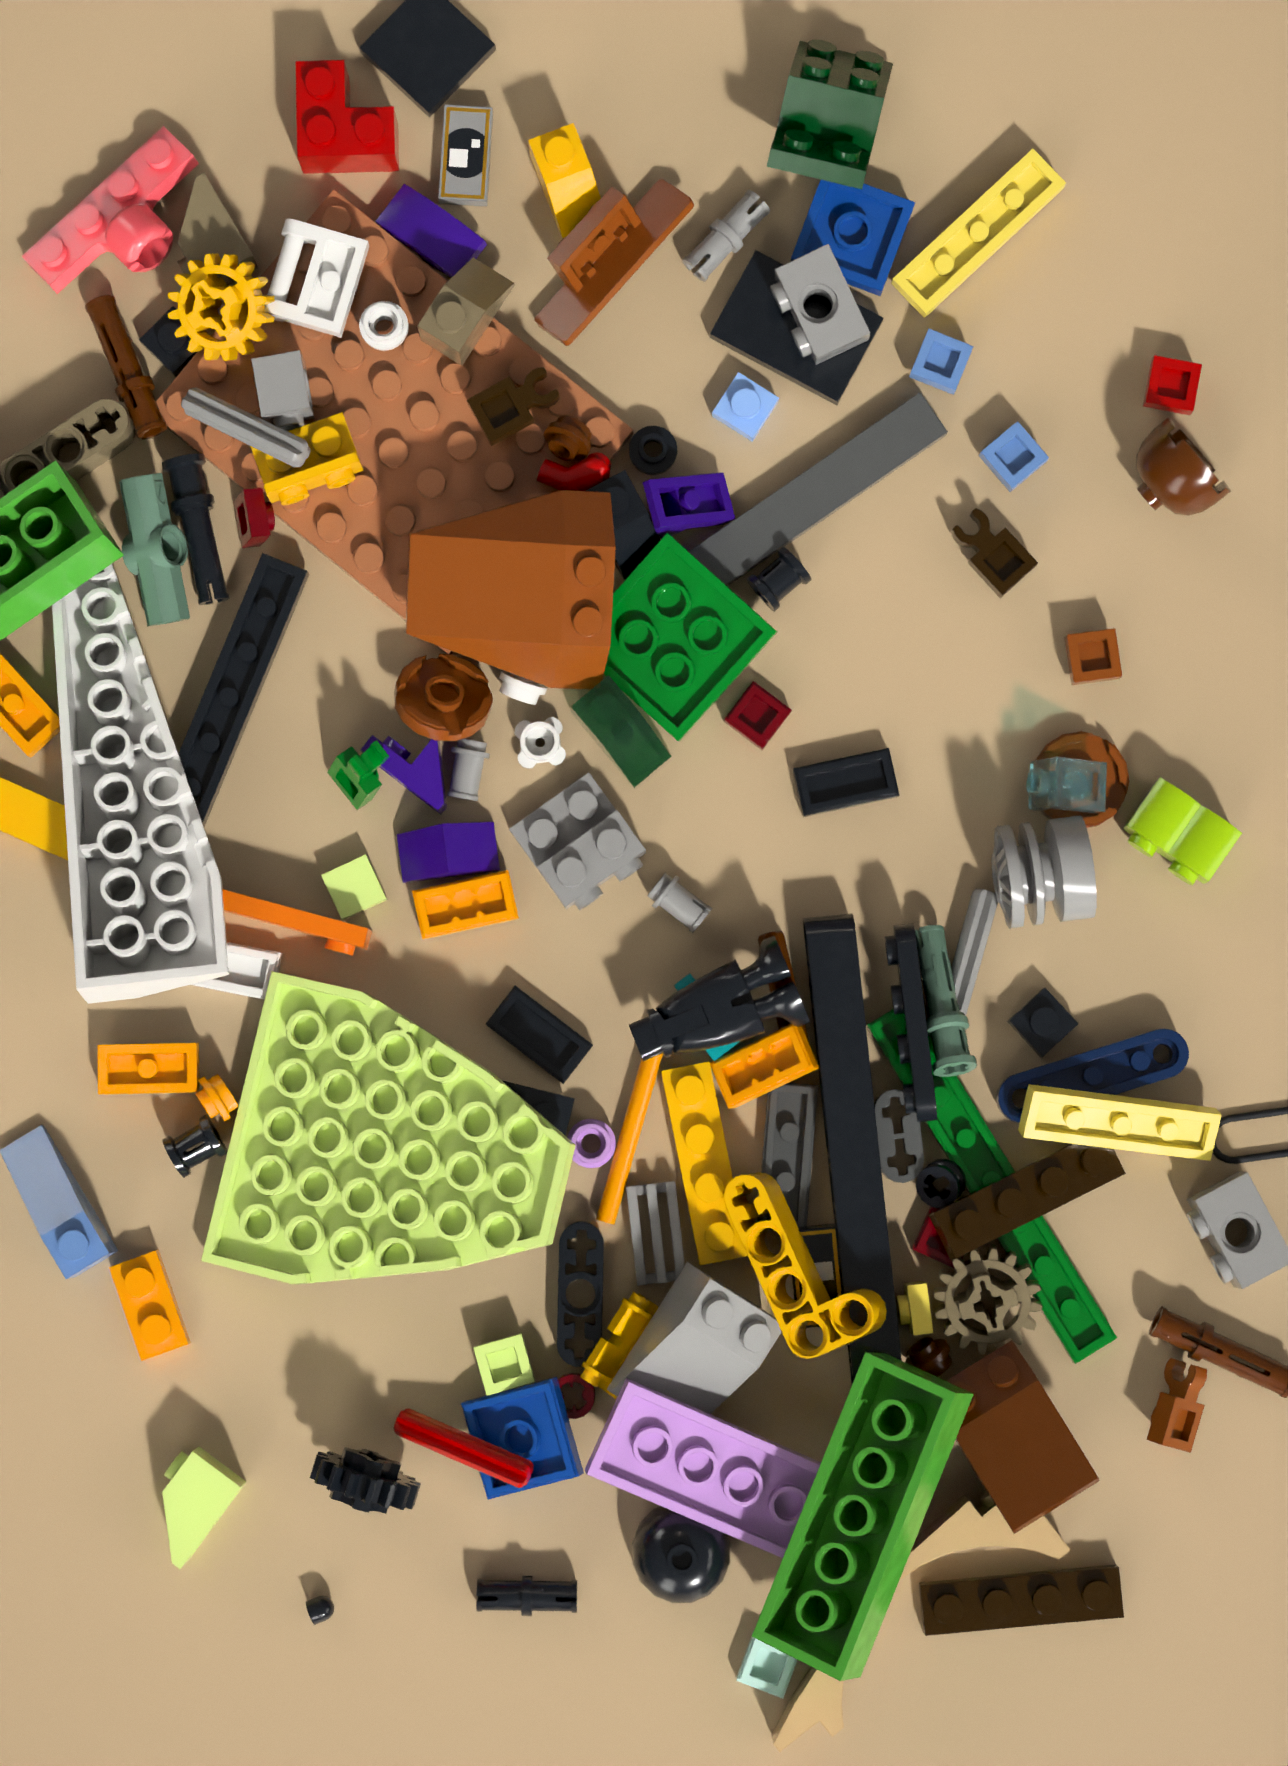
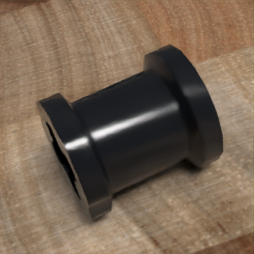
M785 547L778 551L779 557L759 575L752 574L747 578L750 587L772 611H776L780 607L779 601L800 583L806 585L812 580L804 566Z
M207 1115L199 1118V1125L178 1137L172 1138L168 1136L162 1139L168 1156L183 1178L189 1176L191 1168L216 1154L222 1157L228 1152L218 1130ZM201 1141H204V1143H202L201 1145L195 1147L194 1149H192V1150H190V1151H186L187 1149L193 1147L194 1145L200 1143Z

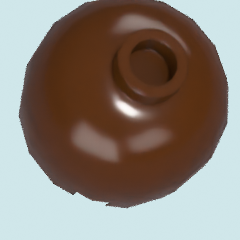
M1166 418L1151 431L1139 448L1136 457V469L1143 483L1137 490L1154 510L1163 505L1174 514L1189 516L1204 512L1218 503L1231 490L1224 480L1215 486L1219 479L1213 474L1215 471L1213 466L1181 429L1173 435L1170 433L1175 429V426L1170 418Z

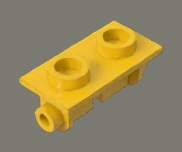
M634 1291L629 1299L623 1298L621 1301L622 1305L607 1327L613 1333L610 1340L608 1341L601 1337L588 1359L581 1365L585 1369L580 1377L591 1385L600 1387L614 1399H617V1396L609 1392L607 1388L658 1309L657 1305Z

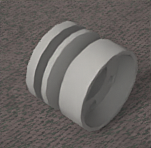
M1081 815L1046 821L1044 843L1037 842L1035 832L1029 822L1019 825V846L1016 844L1010 825L997 826L995 828L994 850L991 858L993 884L997 901L1003 910L1009 929L1024 926L1025 904L1033 926L1043 924L1046 902L1052 901L1060 922L1095 917L1097 908L1095 869L1089 834Z

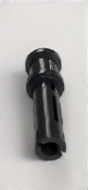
M196 453L167 459L162 462V469L164 472L169 473L174 501L170 504L171 510L175 512V516H181L199 598L198 604L210 605L214 604L210 584H212L214 598L218 603L226 601L230 597L229 593H227L209 510L213 509L215 501L214 496L207 492L202 465L206 463L205 455Z

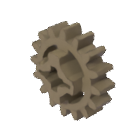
M994 1244L990 1245L987 1255L980 1256L976 1248L970 1251V1259L964 1261L961 1257L952 1259L955 1268L953 1272L945 1269L940 1270L939 1278L947 1285L946 1287L934 1288L933 1295L935 1299L944 1301L945 1304L935 1308V1315L938 1319L949 1318V1321L943 1327L944 1334L950 1336L959 1332L960 1348L965 1349L971 1341L977 1342L979 1354L984 1355L988 1344L995 1343L998 1349L1005 1345V1340L1009 1338L1018 1345H1021L1023 1343L1020 1332L1022 1327L1035 1330L1036 1322L1029 1315V1312L1042 1311V1303L1040 1300L1031 1298L1030 1295L1036 1294L1041 1290L1039 1281L1025 1280L1032 1272L1029 1263H1025L1016 1267L1017 1256L1013 1250H1010L1004 1258H1000ZM988 1268L1000 1270L1008 1274L1012 1279L1002 1281L991 1275ZM971 1273L972 1281L967 1290L958 1293L957 1297H954L956 1288L961 1280ZM980 1281H984L986 1289L990 1290L992 1297H996L994 1299L995 1307H993L994 1318L990 1317L989 1310L985 1309L983 1302H979L981 1300L980 1292H982ZM1018 1302H1021L1015 1317L1004 1326L1003 1319L1009 1308L1018 1306ZM973 1318L984 1324L986 1330L973 1328L963 1320Z

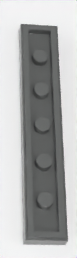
M918 393L689 552L728 586L778 552L782 547L797 539L945 437L948 431L921 393Z

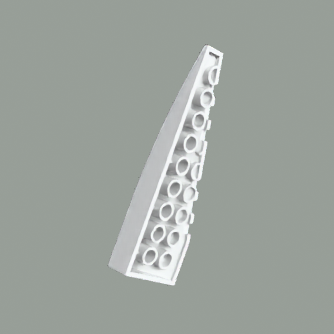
M111 564L52 605L76 989L88 1004L140 998L229 975L222 878L113 564Z

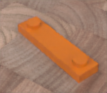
M222 889L224 912L327 939L325 949L353 956L355 947L364 950L368 949L372 931L368 928Z

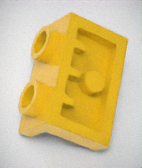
M343 412L288 431L306 440L311 449L309 457L301 467L290 466L250 446L264 483L266 495L271 503L280 501L281 505L297 503L309 496L308 490L327 484L328 489L347 485L356 479L354 474L364 471Z

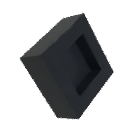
M172 306L139 341L169 372L177 377L197 352L191 353L187 350L191 340L189 336L176 338L174 333L182 325L180 319L168 318L167 313L176 310Z
M1046 988L1041 989L1007 1021L1040 1058L1046 1055L1078 1025V1022Z

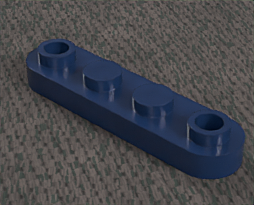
M1158 1029L1013 1074L1004 1079L998 1087L996 1094L997 1106L1007 1119L1020 1123L1023 1108H1019L1013 1103L1012 1095L1019 1088L1027 1091L1028 1084L1117 1095L1178 1075L1187 1065L1189 1059L1188 1045L1179 1033L1170 1029ZM1159 1044L1166 1046L1169 1050V1058L1163 1064L1158 1063L1153 1057V1050Z

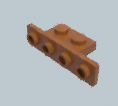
M659 179L642 199L632 207L623 193L611 187L599 201L591 206L585 217L558 243L556 249L547 258L564 282V285L536 315L534 320L537 325L565 346H569L693 209L694 203L692 199L664 179Z

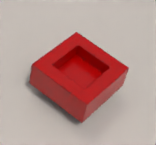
M1154 355L1151 359L1143 407L1190 416L1194 411L1202 364Z

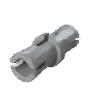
M747 190L742 199L722 220L716 219L709 226L711 232L688 256L682 259L683 264L690 271L703 257L706 258V261L693 274L699 280L705 282L708 276L731 251L737 253L744 246L742 239L770 213L771 210L765 201H762L750 214L747 213L748 209L760 198L755 192Z

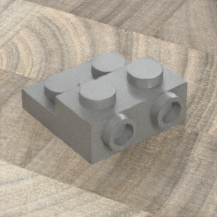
M589 772L509 828L566 910L574 904L579 910H582L603 895L602 890L599 888L603 883L613 876H616L619 882H621L643 866L639 858L646 853V849Z

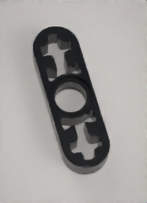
M585 1221L570 1224L562 1232L559 1240L557 1350L560 1357L567 1364L575 1367H582V1363L588 1359L602 1337L604 1239L601 1231L594 1224ZM577 1230H587V1238L596 1240V1248L589 1249L586 1253V1266L594 1263L597 1265V1274L595 1275L587 1271H575L566 1274V1263L575 1266L577 1264L576 1249L568 1248L567 1245L568 1239L576 1238ZM574 1280H587L595 1289L594 1301L585 1308H576L567 1300L566 1289ZM565 1313L577 1317H584L593 1313L596 1315L595 1324L585 1322V1338L593 1340L594 1347L586 1349L584 1357H574V1349L565 1346V1340L573 1338L575 1334V1321L566 1324Z

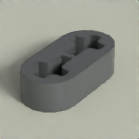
M892 1089L883 1092L874 1103L881 1172L887 1179L893 1182L906 1183L914 1180L923 1169L924 1154L920 1122H917L916 1113H909V1115L901 1117L902 1133L894 1134L893 1122L891 1118H883L882 1108L890 1106V1098L898 1097L900 1105L905 1106L903 1090ZM900 1138L903 1139L905 1154L913 1155L915 1159L914 1164L906 1167V1174L898 1175L897 1168L888 1167L887 1158L895 1156L896 1153L895 1139Z

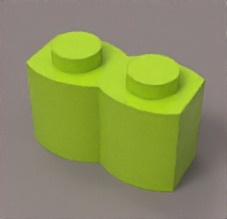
M1161 777L1155 781L1123 828L1131 835L1127 840L1131 846L1151 858L1155 852L1164 856L1172 863L1168 870L1190 885H1193L1196 880L1203 884L1209 882L1242 834L1229 822L1202 806L1185 792Z

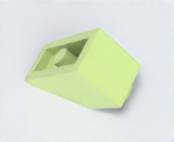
M200 1446L193 1450L189 1456L181 1451L164 1473V1476L171 1480L162 1492L172 1564L179 1569L189 1561L246 1483L244 1479Z

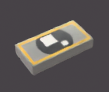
M444 104L439 204L487 206L493 107Z

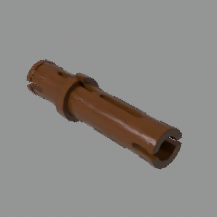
M111 295L96 297L85 305V309L90 316L118 385L115 389L117 398L120 402L125 403L138 439L145 440L156 437L167 429V424L162 418L152 393L155 385L152 378L145 375L132 340L116 305L115 297Z
M1163 1306L1159 1308L1149 1329L1150 1336L1162 1339L1187 1351L1188 1358L1196 1362L1204 1359L1241 1378L1269 1389L1283 1398L1288 1397V1366L1214 1332V1326L1207 1322H1202L1199 1325L1168 1311ZM1185 1332L1217 1347V1350H1213L1193 1339L1185 1337L1182 1333ZM1229 1356H1237L1249 1363H1252L1264 1369V1372H1260L1248 1365H1245L1233 1358H1230Z

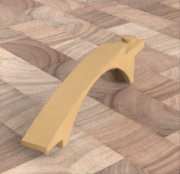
M988 1492L981 1497L984 1505L978 1510L963 1495L916 1537L900 1580L918 1567L936 1558L976 1547H1016L1036 1551L1056 1559L1063 1557L1070 1549L1045 1516H1042L1014 1534ZM813 1667L809 1668L792 1694L771 1734L773 1744L779 1752L819 1721L831 1737L844 1728L842 1713L843 1681H839Z

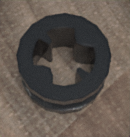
M936 1159L928 1164L918 1175L916 1181L917 1193L921 1200L934 1208H943L953 1203L961 1196L966 1186L963 1170L954 1161L948 1159ZM944 1176L950 1184L938 1191L932 1183Z

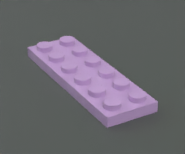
M626 1378L584 1470L589 1476L783 1558L821 1462Z

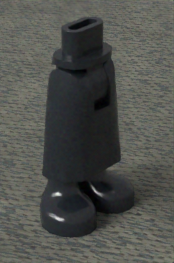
M775 936L764 939L761 942L758 959L750 966L741 970L735 959L680 989L658 1005L656 1011L653 1008L647 1010L648 1017L629 1024L643 1061L663 1053L666 1058H669L673 1052L674 1054L702 1051L765 1033L762 1021L769 1018L781 1017L797 1027L810 1023L794 981L782 985L771 993L757 999L752 998L751 990L791 977Z

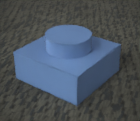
M928 328L909 377L954 395L974 346Z
M1018 421L979 454V457L1009 492L1014 490L1049 459L1047 454Z

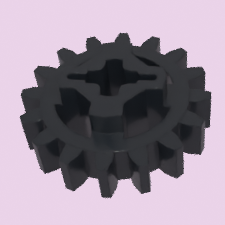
M347 1447L344 1448L342 1455L327 1451V1453L318 1452L310 1474V1478L314 1479L316 1484L327 1486L326 1489L331 1491L329 1495L331 1499L343 1502L353 1509L367 1513L369 1511H377L386 1514L389 1506L400 1510L405 1508L412 1510L421 1485L420 1482L415 1481L416 1478L403 1475V1472L400 1471V1462L390 1460L371 1450H355Z

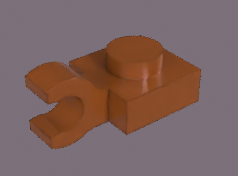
M1170 1358L1164 1370V1378L1170 1392L1169 1394L1160 1392L1157 1405L1151 1415V1426L1146 1440L1191 1453L1205 1406L1204 1404L1197 1403V1398L1206 1382L1207 1369L1191 1364L1188 1369V1375L1184 1379L1183 1373L1186 1368V1362Z

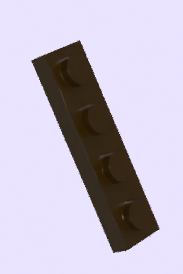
M1070 1144L929 1214V1217L950 1260L1126 1173L1114 1149Z
M1116 1564L919 1583L923 1633L925 1636L1124 1618L1120 1571Z

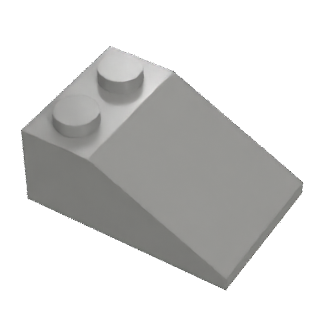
M687 1262L607 1390L618 1397L625 1379L628 1378L711 1414L760 1367L782 1331L776 1318Z

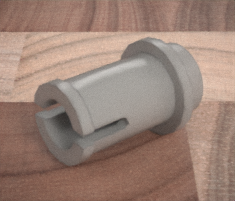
M460 739L457 742V747L451 748V752L456 754L447 796L478 801V790L484 758L489 759L490 754L486 753L487 743Z
M665 873L647 896L654 901L652 906L655 909L661 906L688 927L689 931L694 933L712 910V907L707 906L677 882L680 879L677 875L671 878Z

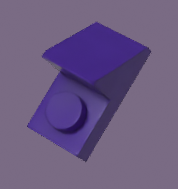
M724 472L649 479L643 482L654 529L661 538L667 533L673 536L685 529L724 525L736 519Z
M372 735L360 751L364 753L377 740L389 755V758L379 768L441 815L447 808L440 741L431 739L414 762L410 764L406 760L411 753L397 741L387 736L381 742Z

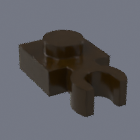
M544 367L532 370L526 376L524 385L518 388L515 387L509 376L467 399L469 408L491 446L533 424L534 418L529 409L533 407L549 408L558 402L560 397L557 389L546 395H539L534 390L536 383L547 377Z
M975 508L971 512L970 517L977 523L978 533L967 535L956 525L952 529L951 534L960 546L973 548L977 552L968 561V564L1001 599L1038 565V562L1006 527L994 536L989 531L990 523L986 514Z

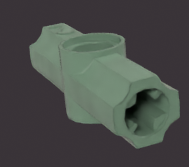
M162 473L122 479L119 484L129 534L123 539L122 553L124 556L122 557L128 570L138 576L147 627L188 620L190 614L180 568L187 560V542L182 531L171 522Z

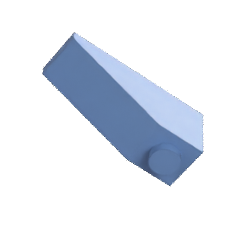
M44 1125L38 1126L0 1150L41 1239L65 1279L79 1276L118 1252L116 1245Z

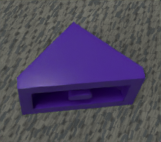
M494 822L442 823L397 834L403 884L500 871Z

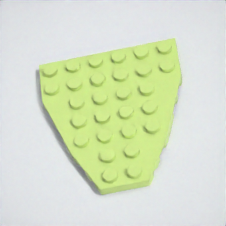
M271 971L201 1261L289 1284H308L445 1271L553 1244L576 1145L494 1073L370 994Z

